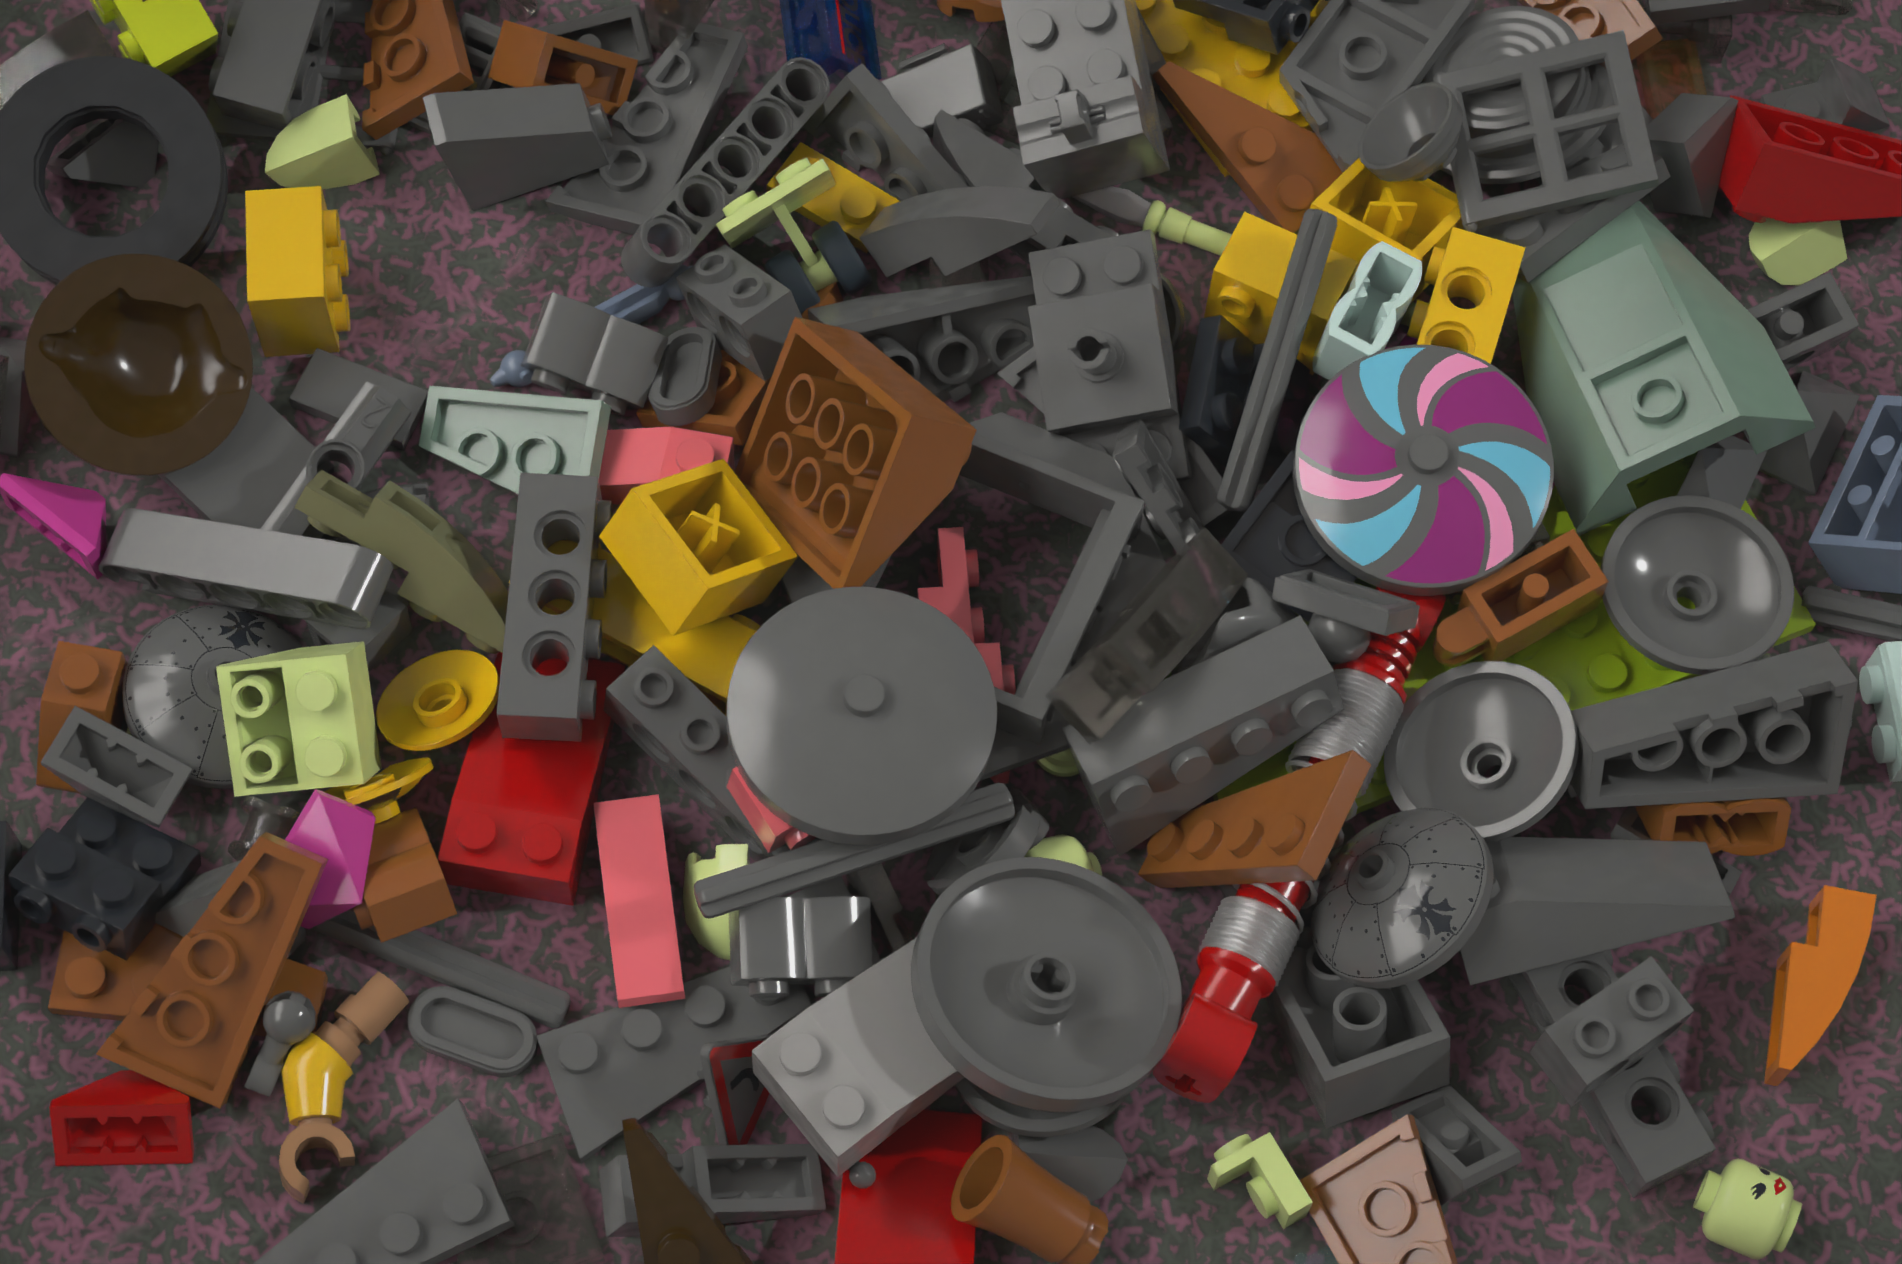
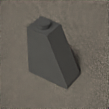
M580 83L443 92L423 97L434 145L472 211L609 165L603 140L612 138L607 116L601 103L590 105Z

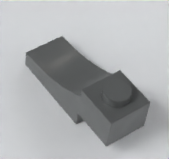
M811 1144L692 1146L683 1154H667L669 1162L689 1187L694 1186L722 1224L819 1215L826 1210L819 1153ZM618 1155L599 1170L606 1237L640 1236L627 1155Z

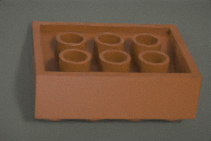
M794 317L736 467L735 474L795 553L833 589L861 587L953 490L960 470L970 456L972 441L977 429L857 331Z

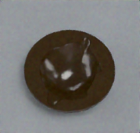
M121 254L101 258L80 267L61 280L50 291L37 310L29 328L24 353V374L28 395L38 417L53 438L67 451L91 466L104 471L128 476H155L178 471L193 465L214 451L229 436L241 418L249 398L253 377V357L249 337L239 313L224 292L210 279L188 265L166 257L150 254Z

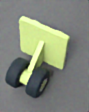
M808 158L801 159L785 168L775 177L780 185L760 197L756 195L755 191L747 192L722 209L726 218L718 222L716 226L732 248L778 220L781 222L802 256L803 261L798 263L790 250H784L765 263V268L771 277L791 290L801 316L806 309L820 302V297L816 292L834 282H839L847 295H853L868 286L872 281L867 268L838 222L831 221L812 234V239L819 251L814 253L790 214L836 185L824 159H820L812 165Z

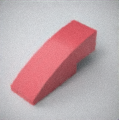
M659 794L593 803L618 1007L624 1008L685 999Z

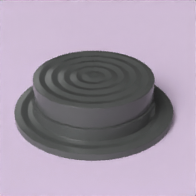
M1506 6L1486 10L1465 20L1420 84L1433 82V78L1438 72L1448 73L1579 40L1565 21L1542 9L1528 6ZM1598 63L1545 76L1555 119L1614 105L1607 70ZM1521 82L1462 96L1471 139L1530 125ZM1607 125L1559 136L1565 165L1583 154L1597 140ZM1534 142L1475 156L1481 184H1510L1541 177ZM1450 164L1445 169H1441L1443 172L1452 175Z

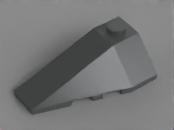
M1032 276L865 296L807 309L808 317L811 321L860 333L942 402L949 399L957 402L972 393L970 389L972 386L1004 369L1034 347L1028 306L1036 305Z

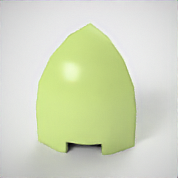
M347 94L318 105L294 118L276 136L266 156L265 173L279 185L287 188L321 186L322 189L354 185L380 175L373 148L366 149L357 137L355 122L360 121L361 118Z
M1768 218L1765 223L1755 222L1749 233L1750 250L1756 264L1768 277L1781 285H1802L1848 259L1840 220L1787 223Z
M748 844L716 845L715 858L701 859V856L693 852L688 855L685 861L683 905L686 923L700 945L718 958L729 961V913L711 919L705 918L698 908L695 899L694 884L698 880L750 864Z

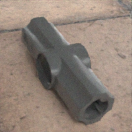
M366 381L324 441L312 450L306 466L261 529L323 539L326 534L308 522V515L294 508L305 486L318 474L317 469L323 463L338 461L345 464L352 474V479L347 484L360 491L362 483L411 416L412 411L397 396L382 386Z

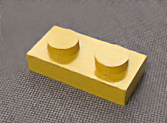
M800 142L766 185L767 192L780 185L775 177L793 163L808 158L812 165L820 159H824L836 185L795 211L821 227L831 221L838 222L851 244L867 253L868 250L859 237L885 207L898 203L900 200Z

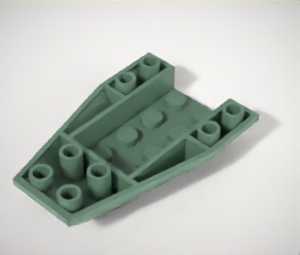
M1640 201L1630 206L1529 283L1516 278L1512 293L1526 395L1532 401L1546 427L1554 460L1553 482L1578 536L1637 510L1626 484L1738 432L1744 431L1752 449L1757 455L1816 428L1764 326Z

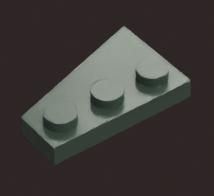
M429 386L419 447L516 494L519 493L520 473L598 476L599 478L611 406L602 400Z

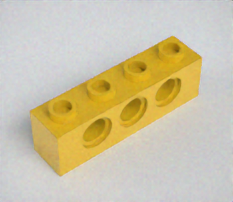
M1453 227L1447 248L1443 249L1436 246L1433 248L1423 282L1435 285L1430 303L1417 300L1407 336L1418 339L1417 345L1449 347L1469 353L1491 364L1526 247ZM1463 297L1472 301L1476 307L1462 309L1455 306L1449 299Z

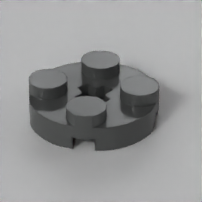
M1007 788L1012 796L1015 816L1011 820L936 844L926 867V871L935 878L934 880H927V883L936 894L940 896L950 884L977 867L1003 859L1024 857L1029 849L1036 846L1045 837L1049 830V822L1019 789Z

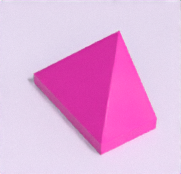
M6 473L0 476V494L6 506L98 580L103 575L99 570V565L106 551V499L94 490Z
M315 789L285 839L328 859L301 924L302 927L311 929L362 903L376 818L371 811L318 789Z

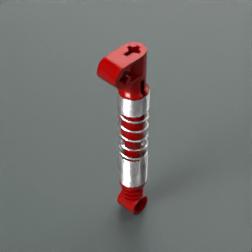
M1376 587L1375 590L1414 601L1416 605L1420 606L1416 628L1386 636L1371 632L1372 639L1367 650L1358 659L1332 666L1344 709L1296 740L1288 762H1285L1288 773L1354 750L1371 764L1356 798L1366 794V789L1369 783H1371V778L1374 772H1376V767H1378V763L1381 761V756H1383L1386 745H1388L1391 734H1393V730L1403 712L1407 697L1403 689L1405 679L1408 678L1411 666L1416 661L1417 654L1424 646L1446 601V596L1408 595ZM1355 800L1345 821L1350 820L1356 815L1357 804ZM1342 829L1331 850L1343 844L1344 834ZM1328 857L1325 861L1324 869L1320 872L1317 880L1330 872L1331 864ZM1314 881L1235 884L1233 887L1237 890L1236 895L1221 900V905L1218 906L1213 922L1210 923L1205 939L1202 940V945L1199 947L1196 964L1200 972L1188 998L1182 1006L1177 1031L1173 1034L1162 1059L1153 1071V1076L1163 1086L1185 1098L1210 1103L1215 1101L1229 1085L1255 1035L1258 1023L1252 1021L1251 1017L1260 999L1268 997L1273 992L1274 987L1278 986L1286 964L1289 962V957H1291L1292 951H1294V946L1297 945L1300 933L1303 932L1304 922L1299 912L1301 909L1308 908L1316 903L1318 894L1313 885ZM1310 890H1311L1310 900H1308V901L1306 902V900H1307V898H1308V895H1309V892H1310Z

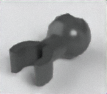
M282 992L275 995L265 1005L262 1021L267 1035L250 1069L245 1088L270 1097L292 1044L306 1039L315 1028V1009L310 999L300 992Z

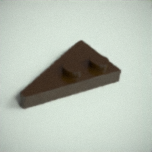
M636 1118L622 1120L644 1263L753 1264L743 1249L729 1239L726 1235L725 1226L694 1186L689 1187L668 1160L667 1152L651 1132L644 1130L638 1124Z

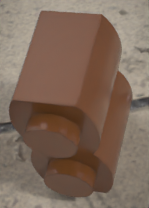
M1785 797L1636 806V811L1653 841L1706 842L1711 854L1723 850L1740 856L1764 855L1785 847L1792 809Z
M416 807L403 811L388 820L374 824L362 903L353 907L361 930L375 926L381 943L457 914L442 870Z

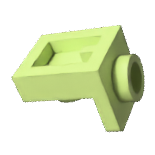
M1270 1132L1254 1141L1251 1140L1248 1134L1241 1135L1223 1145L1214 1153L1217 1162L1211 1165L1207 1177L1213 1190L1249 1171L1253 1179L1246 1182V1187L1253 1203L1264 1218L1267 1219L1275 1214L1282 1228L1285 1229L1307 1216L1313 1202Z

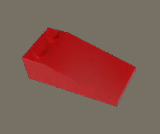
M1730 95V97L1738 100L1718 187L1723 190L1733 205L1732 209L1736 214L1757 223H1765L1768 218L1787 223L1902 217V140Z
M502 652L497 654L494 663L499 677L501 674ZM549 659L542 662L537 667L536 672L545 676H553L562 672L568 664L560 659ZM594 659L588 660L587 680H596L597 702L594 720L583 719L581 742L503 738L497 718L498 701L485 721L473 730L452 797L437 859L446 884L574 905L594 815L593 803L597 802L614 720L603 711L606 688L626 671V665Z
M923 1110L859 1160V1162L871 1164L876 1171L875 1182L866 1189L857 1188L850 1181V1171L847 1169L843 1172L834 1264H974L976 1227L954 1218L951 1211V1199L961 1170L970 1156L981 1145L983 1118L978 1114Z

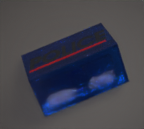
M780 0L787 62L790 59L800 57L810 59L821 66L826 72L827 77L839 69L850 73L863 63L876 79H881L871 0Z

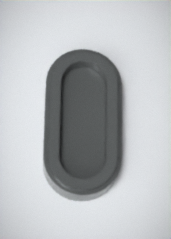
M688 327L668 336L666 348L649 392V400L658 420L665 425L682 426L695 422L706 415L714 405L721 369L722 352L715 335L706 328Z
M437 986L422 992L413 1001L409 1009L408 1027L412 1038L421 1049L431 1054L495 1077L504 1078L522 1073L532 1064L536 1057L538 1040L535 1027L527 1016L517 1010L448 986Z

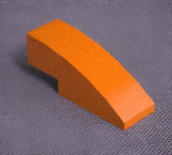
M1824 885L1810 902L1806 943L1791 942L1777 959L1764 1084L1778 1086L1819 1041L1840 1010L1862 962L1871 932L1877 895Z

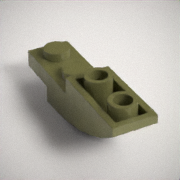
M323 470L305 486L294 508L308 515L307 520L313 527L330 536L340 537L344 535L361 546L385 556L393 564V569L400 567L408 571L397 594L408 599L410 607L416 613L435 622L445 620L466 632V638L483 651L493 654L503 653L509 591L476 548L447 520L420 499L390 480L374 499Z

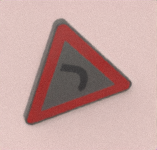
M773 1034L705 1043L701 1048L700 1060L702 1067L697 1071V1076L700 1079H705L708 1095L703 1099V1103L712 1110L719 1145H747L770 1094L753 1073L752 1050Z

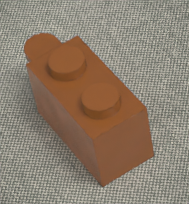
M1572 529L1503 567L1489 577L1465 588L1462 591L1457 612L1444 619L1437 628L1432 648L1433 654L1439 663L1447 667H1458L1480 654L1485 661H1503L1598 608L1609 581L1576 531Z

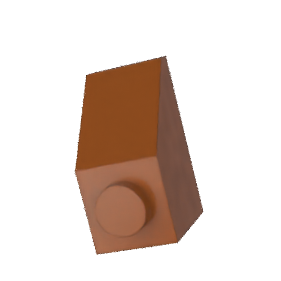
M504 20L488 78L517 88L580 83L590 105L601 103L605 113L614 115L622 104L627 101L638 60Z
M58 641L41 697L37 786L81 794L42 766L41 761L74 706L121 730L124 719L122 684L128 664L123 652Z

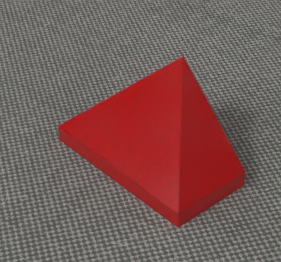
M120 1070L57 1097L50 1103L49 1109L56 1166L193 1163L194 1142L189 1096L133 1070Z

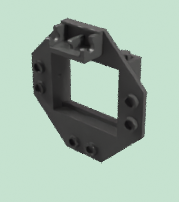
M1003 412L969 423L977 431L972 441L970 456L965 465L962 466L959 475L1093 529L1015 694L1013 695L994 687L997 702L996 733L990 758L980 781L1070 749L1062 727L1156 684L1187 616V608L1143 514L1145 500L1135 497L1131 486L1124 479L1113 456L1056 433L1048 432L1046 429ZM799 555L781 578V585L784 586L791 604L809 595L833 589ZM890 557L861 587L876 588Z

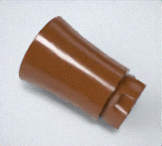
M995 1135L983 1142L974 1151L961 1170L952 1193L951 1211L956 1220L1001 1236L1051 1263L1090 1264L1099 1253L1101 1242L1108 1232L1109 1220L1105 1212L1091 1205L1088 1197L1065 1184L1032 1160L1006 1135Z

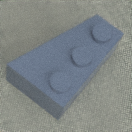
M1877 395L1808 542L1833 583L1843 589L1902 594V396Z

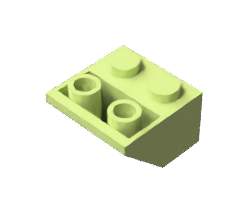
M364 641L301 647L221 664L216 667L235 797L359 785L366 783L382 769Z

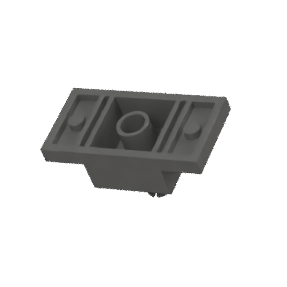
M1149 229L1029 252L1036 305L1028 306L1047 431L1113 456L1118 430L1141 418L1177 481L1193 479L1186 435L1179 430L1182 408L1154 233Z

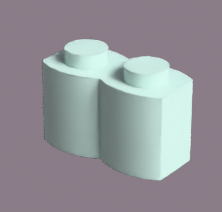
M1383 241L1377 243L1366 252L1359 263L1346 294L1334 307L1314 353L1313 372L1330 380L1351 363L1364 356H1371L1377 351L1385 349L1390 337L1398 329L1419 286L1422 276V261Z

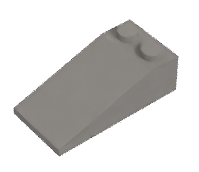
M917 938L805 1009L752 1050L753 1073L837 1177L965 1078L943 1057L934 1045L917 1012L911 986V960Z

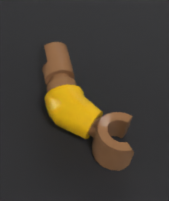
M379 971L356 995L350 994L334 1011V1015L337 1018L334 1024L325 1021L314 1034L311 1032L306 1039L295 1043L282 1067L281 1075L289 1123L298 1127L288 1134L281 1145L279 1173L285 1190L292 1198L301 1203L305 1202L309 1192V1180L296 1168V1162L304 1152L313 1148H325L336 1156L339 1167L355 1165V1154L351 1141L343 1131L333 1126V1124L341 1120L344 1085L353 1074L350 1066L361 1055L358 1048L360 1043L363 1042L370 1045L409 1003L403 991Z

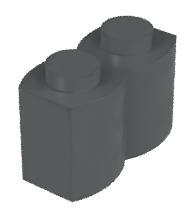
M552 292L545 298L521 366L533 371L531 382L543 388L566 394L569 385L592 394L591 400H602L611 406V414L624 417L627 407L635 410L644 407L669 338L641 325L612 316L580 301Z
M775 897L729 913L731 985L749 986V997L776 998L789 996V985L815 986V996L825 997L872 967L870 898Z

